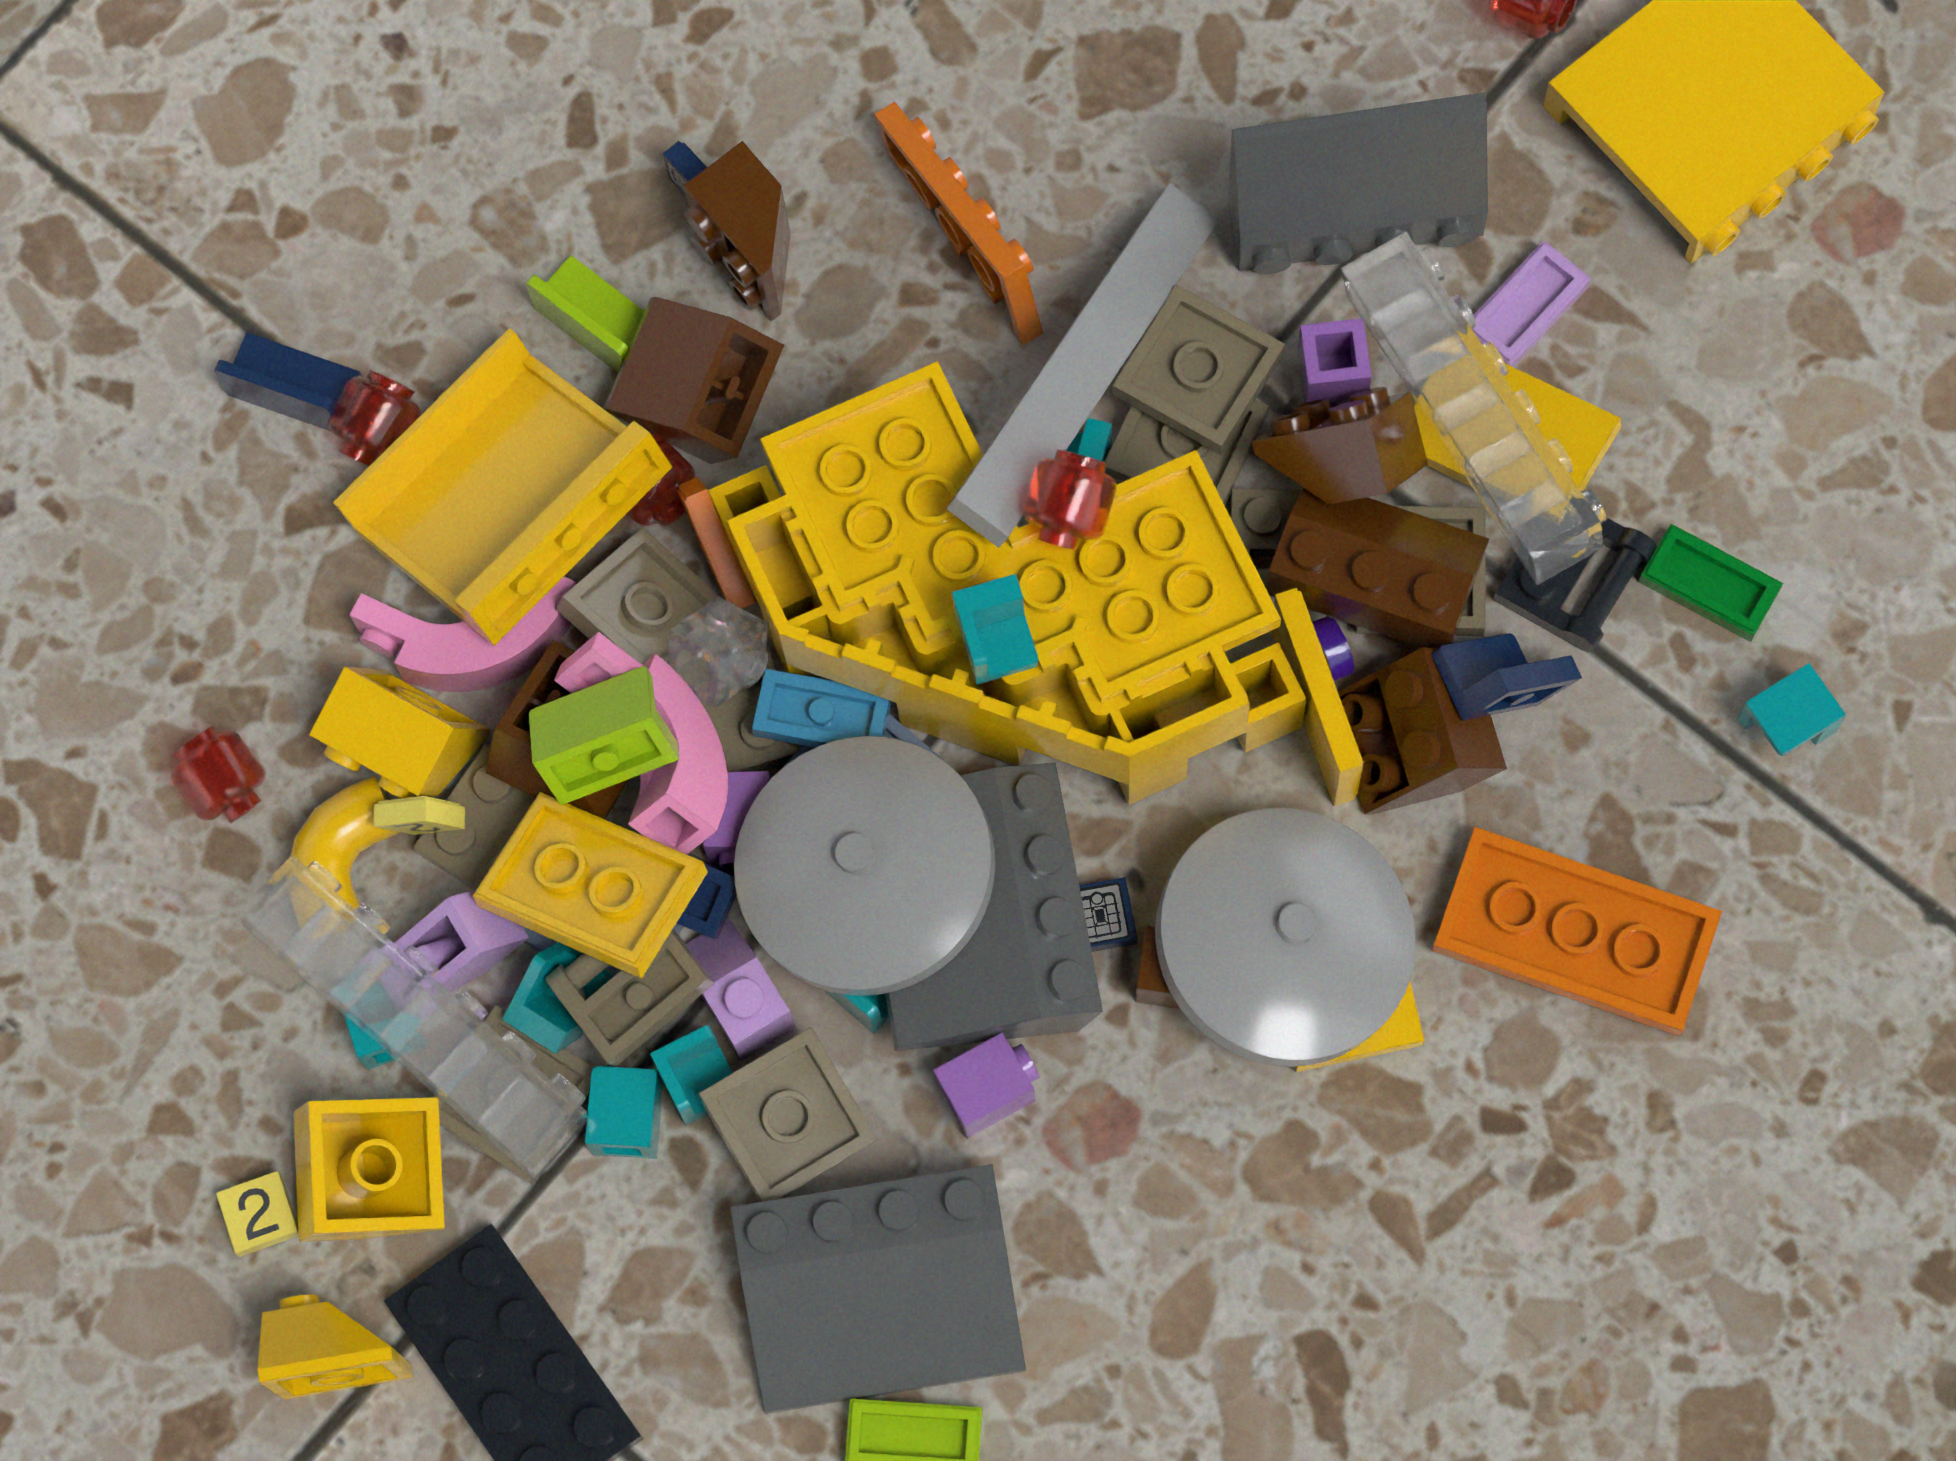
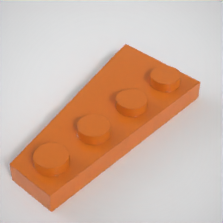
M896 102L875 113V119L885 150L927 210L939 204V207L935 209V213L946 233V237L959 255L967 252L975 271L980 277V285L993 304L1005 298L1012 321L1011 330L1021 344L1025 345L1043 334L1027 275L1034 268L1021 244L1016 239H1012L1009 242L1004 240L998 232L1001 226L992 208L982 197L976 201L966 192L968 189L967 181L960 168L951 157L943 161L934 151L936 143L930 131L919 117L910 121Z

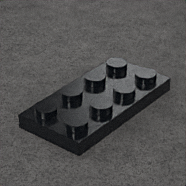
M492 1223L384 1300L386 1306L494 1461H614L644 1439Z

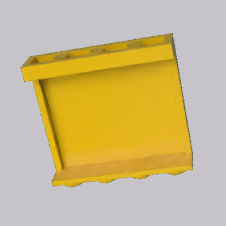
M1652 0L1549 81L1543 108L1559 125L1568 117H1571L1687 240L1689 246L1685 259L1692 264L1707 251L1712 256H1716L1725 250L1739 235L1740 229L1738 226L1753 214L1758 219H1762L1770 214L1786 197L1787 193L1784 189L1799 177L1805 182L1816 177L1831 162L1833 158L1831 152L1847 140L1851 145H1854L1868 135L1879 122L1876 113L1884 91L1796 0Z
M509 328L408 429L398 436L349 485L333 504L359 537L495 646L672 468V465L649 431L634 420L628 426L624 425L533 357L518 335Z

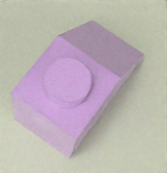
M472 890L445 899L371 962L370 965L400 1016L410 1012L414 1014L490 971L529 938L524 928L519 924L478 907L473 898L476 890Z
M729 918L726 920L718 939H712L702 934L686 944L715 982L700 996L740 1061L796 1028L786 1003L757 956Z

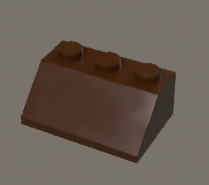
M1303 488L1289 515L1269 568L1267 592L1269 596L1275 597L1276 594L1297 588L1302 593L1307 609L1420 648H1439L1442 645L1453 643L1486 552L1489 538L1369 497L1327 504Z

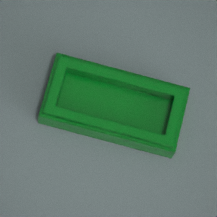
M1670 524L1639 580V583L1749 642L1753 640L1784 584L1673 524Z

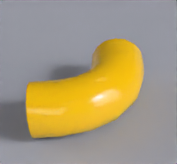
M376 775L344 788L317 806L294 838L287 869V881L294 915L304 939L308 942H317L338 936L352 929L364 919V912L351 880L353 863L360 853L370 846L401 833L374 827V804H379V801L388 800L384 789L378 785L379 779Z

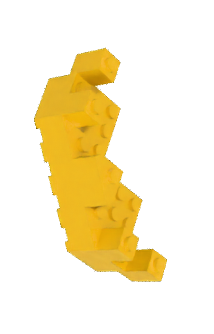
M937 361L761 438L762 448L784 496L781 497L767 465L708 490L744 576L746 575L759 603L767 633L785 672L808 677L818 675L897 703L899 720L903 726L1020 766L1026 749L1118 781L1129 805L1186 780L1188 758L1235 737L1238 738L1244 753L1303 727L1306 697L1279 642L1231 664L1225 654V651L1280 627L1281 618L1197 450L1020 528L1016 525L1009 537L998 548L946 509L983 454ZM1016 574L1024 599L1025 617L1038 655V665L1029 670L976 684L955 617L952 592Z

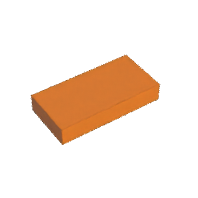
M699 477L678 485L677 493L722 597L730 609L735 611L756 603L707 488Z

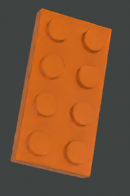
M1474 827L1432 951L1680 1036L1684 1030L1722 911Z

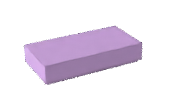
M1543 240L1462 327L1461 335L1484 354L1515 367L1590 285L1591 278Z

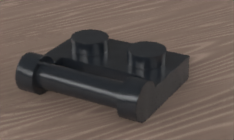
M1577 501L1560 529L1539 520L1495 592L1493 600L1580 650L1592 653L1604 636L1601 627L1639 564L1648 563L1657 545L1654 540L1643 532L1634 528L1624 527ZM1603 544L1617 552L1579 616L1570 615L1563 611V606L1600 545Z

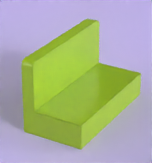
M572 255L567 258L547 282L533 274L525 284L534 309L619 373L645 311Z
M645 666L638 667L551 701L529 712L532 764L560 805L679 760L678 742L655 707L653 678Z

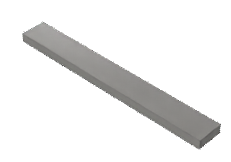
M1171 183L1166 186L946 508L948 511L998 548L1005 542L1219 219Z

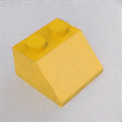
M344 667L309 735L327 745L323 753L326 757L354 771H358L361 765L381 775L378 782L381 788L402 799L415 797V795L418 797L438 796L485 742L491 729L385 669Z
M438 1097L308 1101L293 1112L299 1242L363 1240L436 1231L445 1228Z

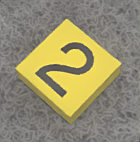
M428 796L379 801V804H374V827L412 835L465 829V807L461 806L460 803Z
M279 1171L216 1193L234 1252L238 1257L298 1237L297 1219L283 1176Z

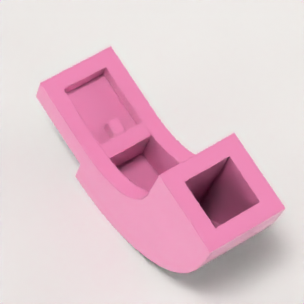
M563 577L495 646L464 621L453 624L425 622L362 593L355 603L350 617L358 632L362 635L360 641L365 646L390 658L394 657L396 651L399 652L394 664L402 679L406 682L434 691L470 692L498 686L517 678L537 665L553 640L558 643L562 640L572 623L557 611L556 608L562 596L577 583L567 577Z
M597 632L560 665L554 681L570 693H574L638 667H647L653 678L655 707L678 742L679 760L640 775V793L628 825L644 837L687 855L717 831L727 802L728 773L717 731L692 689L661 657L655 653L645 663L641 664L600 632Z

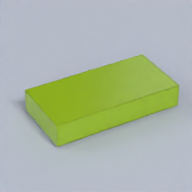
M850 1399L845 1461H980L983 1408Z

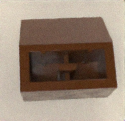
M741 141L684 185L689 206L684 215L695 231L690 236V239L705 261L711 266L720 262L733 277L728 281L729 285L743 305L749 310L758 306L770 321H773L781 314L791 232L782 185L748 146Z
M654 296L648 302L604 406V410L628 423L634 420L649 431L651 435L709 464L738 458L784 344L732 317Z
M1376 387L1354 393L1349 396L1351 402L1335 407H1330L1328 398L1295 405L1292 407V414L1271 420L1272 429L1252 441L1255 455L1327 504L1388 494L1428 465L1411 393L1406 392L1389 396L1387 387Z
M554 640L551 642L494 729L486 774L534 797H537L539 792L556 799L532 764L529 712L536 707L572 694L554 680L560 665L575 650ZM631 779L567 804L606 820Z
M1422 647L1338 691L1363 760L1358 794L1365 815H1373L1458 793L1507 769L1491 715L1462 721L1433 660L1432 652L1437 648Z

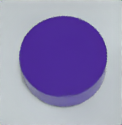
M1325 616L1313 621L1312 623L1333 681L1335 682L1353 674L1355 666L1352 653L1336 620Z

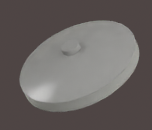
M875 736L851 737L826 743L800 755L776 773L760 791L744 819L736 845L734 861L735 887L742 914L758 943L773 960L799 980L814 987L833 993L861 996L884 994L914 985L930 977L956 957L969 942L985 915L995 877V848L992 832L979 801L963 778L944 760L926 749L902 740Z
M1265 808L1244 812L1220 822L1202 834L1188 848L1169 875L1160 896L1155 924L1156 949L1163 977L1170 993L1187 1018L1203 1034L1228 1051L1249 1060L1276 1066L1296 1067L1326 1062L1350 1052L1369 1039L1398 1007L1409 984L1415 960L1416 940L1412 911L1401 882L1389 863L1366 839L1344 824L1321 814L1294 808Z

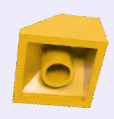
M308 1294L284 1298L279 1301V1310L262 1312L257 1367L258 1379L260 1384L283 1400L414 1378L412 1364L395 1349L328 1301L320 1303L319 1295Z

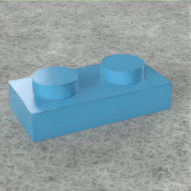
M765 669L752 731L755 737L815 748L832 741L851 737H884L892 701L835 681Z

